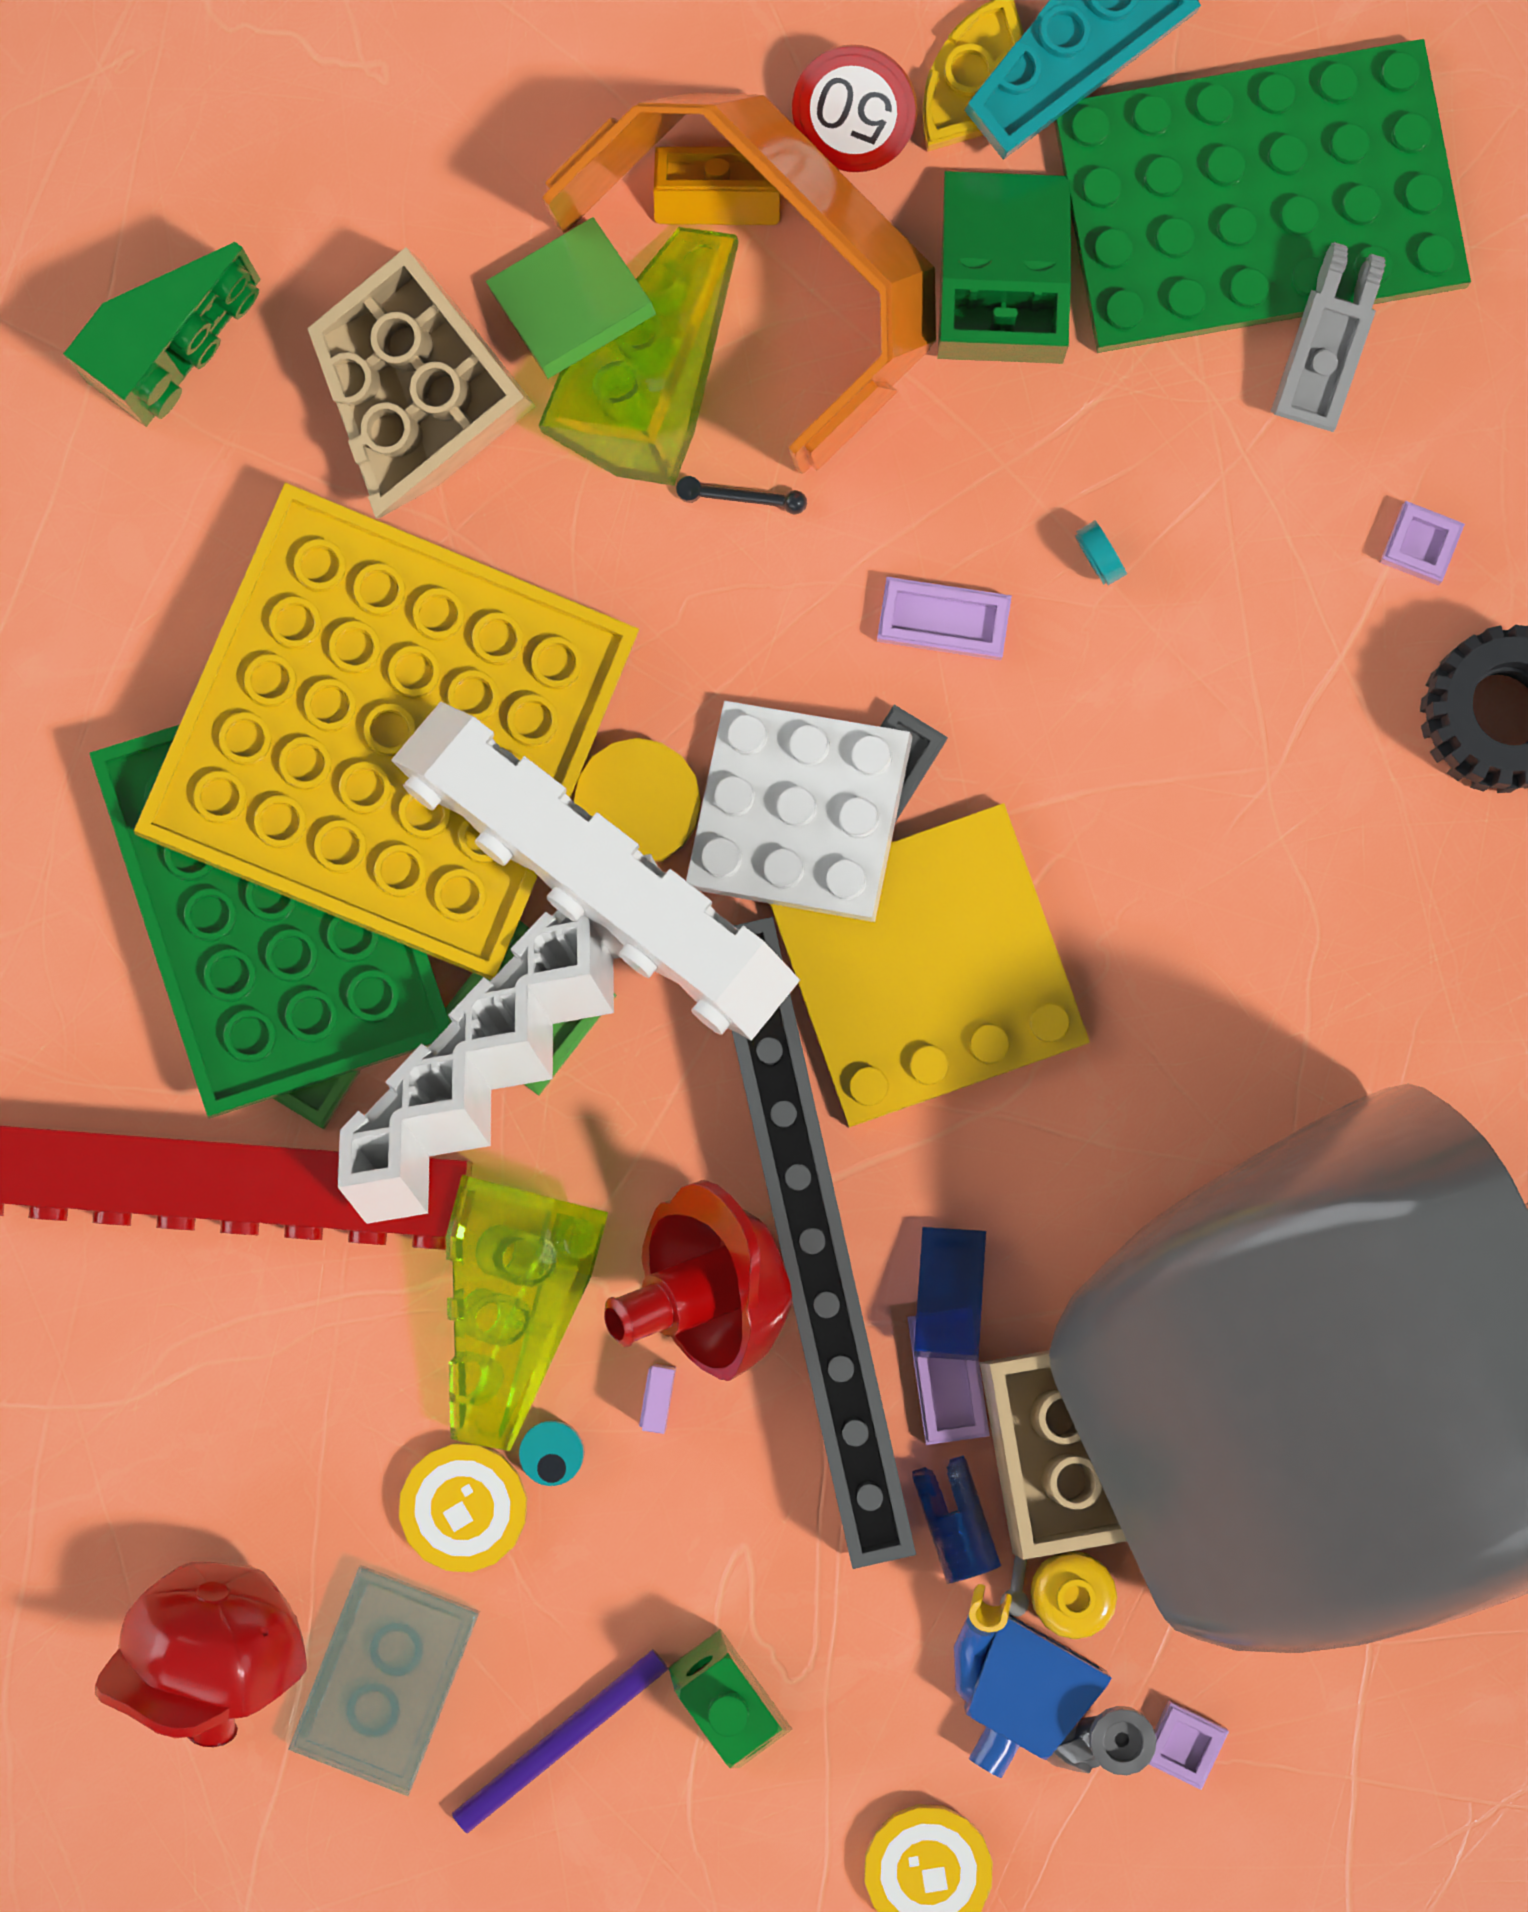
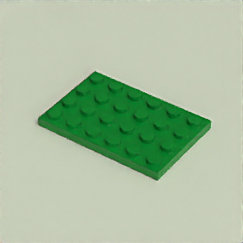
M1424 39L1084 98L1054 121L1064 176H1067L1068 181H1070V211L1097 353L1301 318L1311 290L1316 291L1317 277L1329 246L1333 242L1345 245L1348 248L1347 265L1335 297L1353 302L1359 271L1369 254L1384 257L1386 264L1374 304L1465 289L1471 283Z
M179 725L89 753L208 1119L412 1053L421 1043L428 1048L450 1025L426 953L135 835L134 829Z

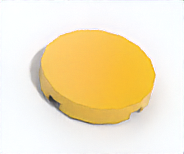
M633 738L614 742L592 756L578 778L574 803L591 816L598 812L638 843V850L643 855L651 854L655 863L664 861L684 847L697 827L701 799L696 776L680 754L661 742Z

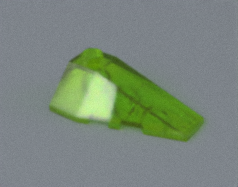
M678 227L636 278L652 302L656 315L559 373L538 425L543 434L616 477L675 485L698 421L739 245L736 234Z
M462 1175L446 1234V1260L453 1262V1297L447 1298V1319L454 1321L455 1356L448 1363L451 1439L511 1451L592 1277L608 1212Z

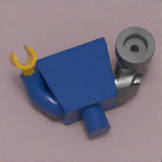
M978 1584L974 1589L969 1614L954 1644L955 1690L965 1700L964 1709L966 1715L986 1726L969 1759L999 1778L1004 1776L1019 1747L1026 1749L1043 1760H1047L1053 1766L1081 1773H1090L1092 1768L1101 1766L1115 1775L1128 1776L1144 1769L1155 1754L1157 1739L1153 1726L1141 1712L1132 1707L1115 1706L1104 1710L1100 1715L1081 1719L1111 1681L1112 1677L1107 1670L1016 1617L1009 1615L1012 1601L1010 1594L1007 1593L1005 1595L1004 1602L999 1606L987 1605L982 1601L986 1585Z

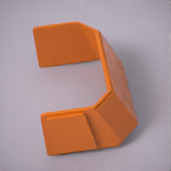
M686 93L639 102L620 120L613 117L609 118L545 182L548 191L544 194L542 200L555 224L563 233L570 230L686 114H702L880 293L881 356L788 448L794 466L801 474L805 473L811 466L818 471L898 392L893 385L937 341L935 267L764 95Z

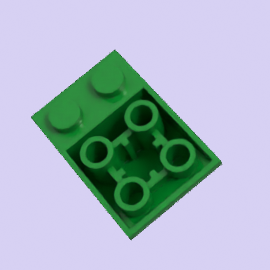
M945 171L937 359L1063 364L1069 347L1071 293L1070 181H1068L1067 176Z
M233 242L102 303L63 355L89 385L147 427L155 416L162 419L173 409L182 394V388L179 385L193 367L201 369L211 360L221 342V339L217 336L232 317L238 320L249 311L259 294V289L256 285L261 279L243 247Z

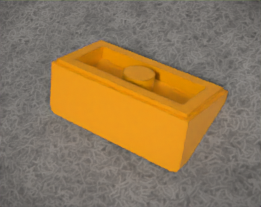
M655 147L653 193L654 220L656 223L669 225H775L780 221V192L735 147Z

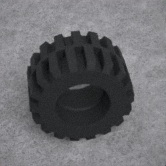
M1500 625L1487 628L1477 636L1475 634L1439 662V667L1431 673L1425 685L1429 687L1428 693L1421 698L1420 712L1426 713L1427 720L1421 725L1423 738L1431 737L1435 748L1430 751L1431 755L1437 763L1443 759L1448 763L1451 769L1447 774L1457 781L1466 778L1472 781L1470 788L1483 792L1489 788H1497V793H1511L1518 788H1528V741L1521 745H1507L1492 739L1479 726L1473 710V696L1476 686L1481 680L1490 675L1509 676L1520 681L1528 688V626L1514 625L1509 630H1502Z

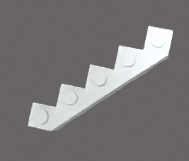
M440 702L391 760L409 778L403 785L406 791L430 810H434L440 804L462 815L480 833L475 840L476 845L500 865L505 866L511 859L534 871L552 889L546 898L563 915L574 922H577L583 915L606 927L624 945L619 952V956L639 974L650 978L654 972H657L678 983L697 1002L691 1011L708 1028L720 1035L728 1028L752 1041L800 981L792 970L762 939L744 925L738 931L729 921L720 916L711 907L712 901L673 870L669 869L667 872H663L658 866L649 861L638 850V843L598 812L591 816L583 808L575 804L566 794V788L525 756L520 761L508 750L500 747L493 739L494 732L472 715Z
M651 854L644 855L657 866ZM558 910L552 916L545 912L510 949L514 957L491 981L483 977L451 1011L448 1016L452 1023L428 1048L421 1043L386 1080V1084L390 1089L365 1115L357 1111L340 1129L338 1188L366 1224L428 1214L429 1156L491 1146V1090L553 1079V1024L614 1013L613 959L621 958L619 952L624 945L606 927L583 915L577 922H574Z

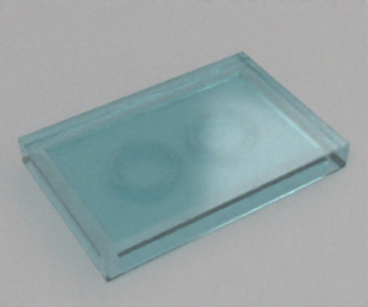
M361 1565L352 1583L288 1750L409 1796L481 1611Z

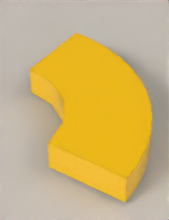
M991 0L977 8L953 29L937 54L929 70L922 104L923 135L927 152L983 136L964 110L999 63L1024 35L1014 0Z

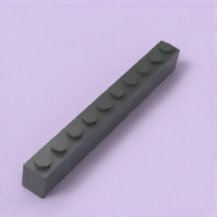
M773 917L734 925L738 931L744 925L762 939L782 960ZM789 993L752 1041L732 1031L783 1262L791 1285L792 1302L852 1569L914 1556L916 1551Z

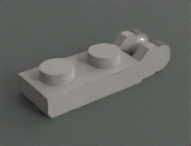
M1335 242L1331 243L1326 252L1317 277L1316 291L1311 290L1270 411L1274 415L1334 432L1337 427L1376 312L1372 307L1386 265L1384 257L1369 254L1360 268L1354 289L1353 302L1335 297L1348 260L1347 246Z

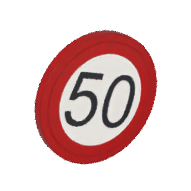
M842 45L829 49L817 56L802 72L793 93L792 116L794 126L838 170L857 173L867 172L888 164L907 145L916 124L917 100L908 75L890 56L869 46Z

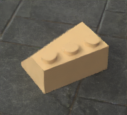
M406 247L307 328L332 399L336 402L349 437L348 443L355 463L359 465L369 493L368 499L376 519L387 515L442 484L536 407L421 259Z

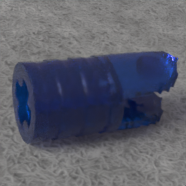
M964 1455L949 1459V1464L946 1467L951 1490L958 1510L948 1512L942 1491L939 1488V1482L933 1470L923 1467L912 1471L913 1483L947 1584L969 1579L1002 1566L968 1461Z

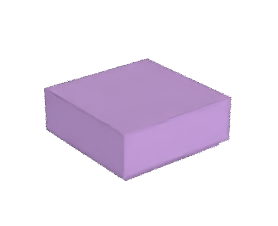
M1405 501L1402 504L1380 563L1439 586L1443 581L1465 524Z
M655 1363L649 1367L639 1427H642V1431L660 1434L666 1432L676 1367Z
M1168 1700L1154 1729L1157 1739L1156 1751L1149 1765L1202 1790L1229 1730Z

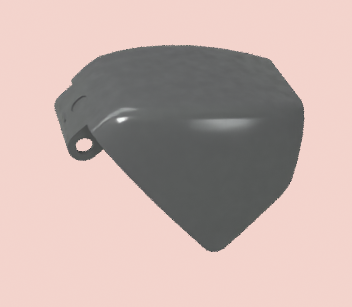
M1407 1083L1381 1089L1321 1117L1203 1185L1152 1219L1117 1250L1072 1295L1056 1325L1049 1351L1050 1367L1054 1381L1154 1602L1164 1619L1175 1631L1197 1640L1235 1651L1304 1653L1360 1646L1403 1636L1480 1612L1528 1594V1203H1524L1511 1175L1486 1138L1462 1114L1426 1088Z

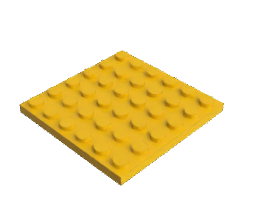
M285 482L134 829L135 835L492 980L499 972L538 875L511 859L505 866H502L490 858L475 843L480 833L462 815L440 804L434 810H430L418 802L403 787L409 778L391 760L440 702H443L475 717L494 732L493 739L500 747L508 750L520 761L524 756L563 785L566 788V794L571 797L632 650L639 628Z

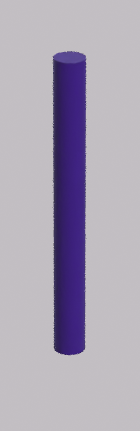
M652 1649L452 1812V1816L460 1828L467 1834L668 1671L669 1668L663 1659Z

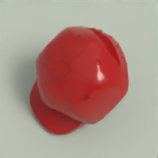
M700 1180L681 1187L672 1200L662 1202L657 1206L647 1228L641 1256L646 1277L642 1288L617 1298H608L604 1309L605 1324L610 1335L624 1347H630L633 1342L657 1332L667 1337L671 1336L681 1351L701 1370L719 1380L730 1381L748 1371L764 1358L772 1348L786 1322L792 1305L790 1281L776 1243L766 1225L759 1218L742 1209L736 1200L718 1184Z
M219 1562L186 1563L177 1567L149 1587L128 1610L120 1631L118 1650L98 1675L95 1683V1695L101 1703L130 1716L157 1734L172 1738L187 1737L191 1742L202 1747L214 1748L224 1746L237 1735L236 1718L248 1717L262 1710L299 1681L306 1672L305 1645L298 1618L276 1584L260 1569Z

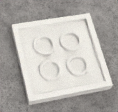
M724 701L686 881L702 892L875 922L912 743L911 733L897 729Z

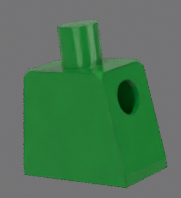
M721 1629L668 1667L674 1691L730 1769L741 1768L792 1730V1727ZM707 1664L703 1669L695 1673L698 1669Z

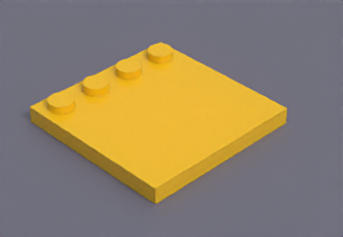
M1005 803L891 842L875 922L770 904L794 974L800 979L798 985L849 1128L1090 1043Z

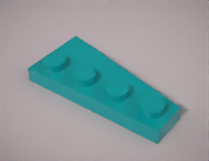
M1049 0L1024 35L1015 43L969 101L964 111L1004 160L1195 15L1201 4L1198 0Z

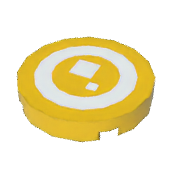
M453 1443L431 1451L411 1469L400 1492L399 1520L407 1542L424 1561L445 1571L474 1572L496 1564L516 1545L526 1523L528 1496L519 1472L502 1454L479 1444Z
M916 1804L893 1813L875 1832L865 1853L864 1881L873 1907L878 1912H981L992 1889L993 1862L983 1834L966 1817L943 1805Z

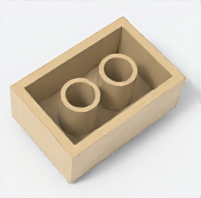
M1050 1350L979 1362L1012 1554L1023 1560L1127 1541L1055 1384L1050 1367Z

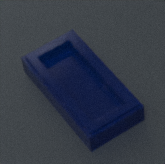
M922 1227L914 1357L979 1361L986 1231Z

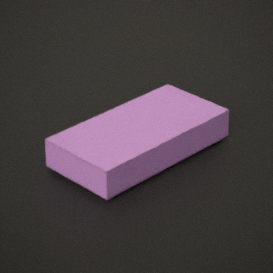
M886 577L877 642L1001 661L1012 595Z
M971 1308L908 1316L925 1444L931 1445L990 1436Z

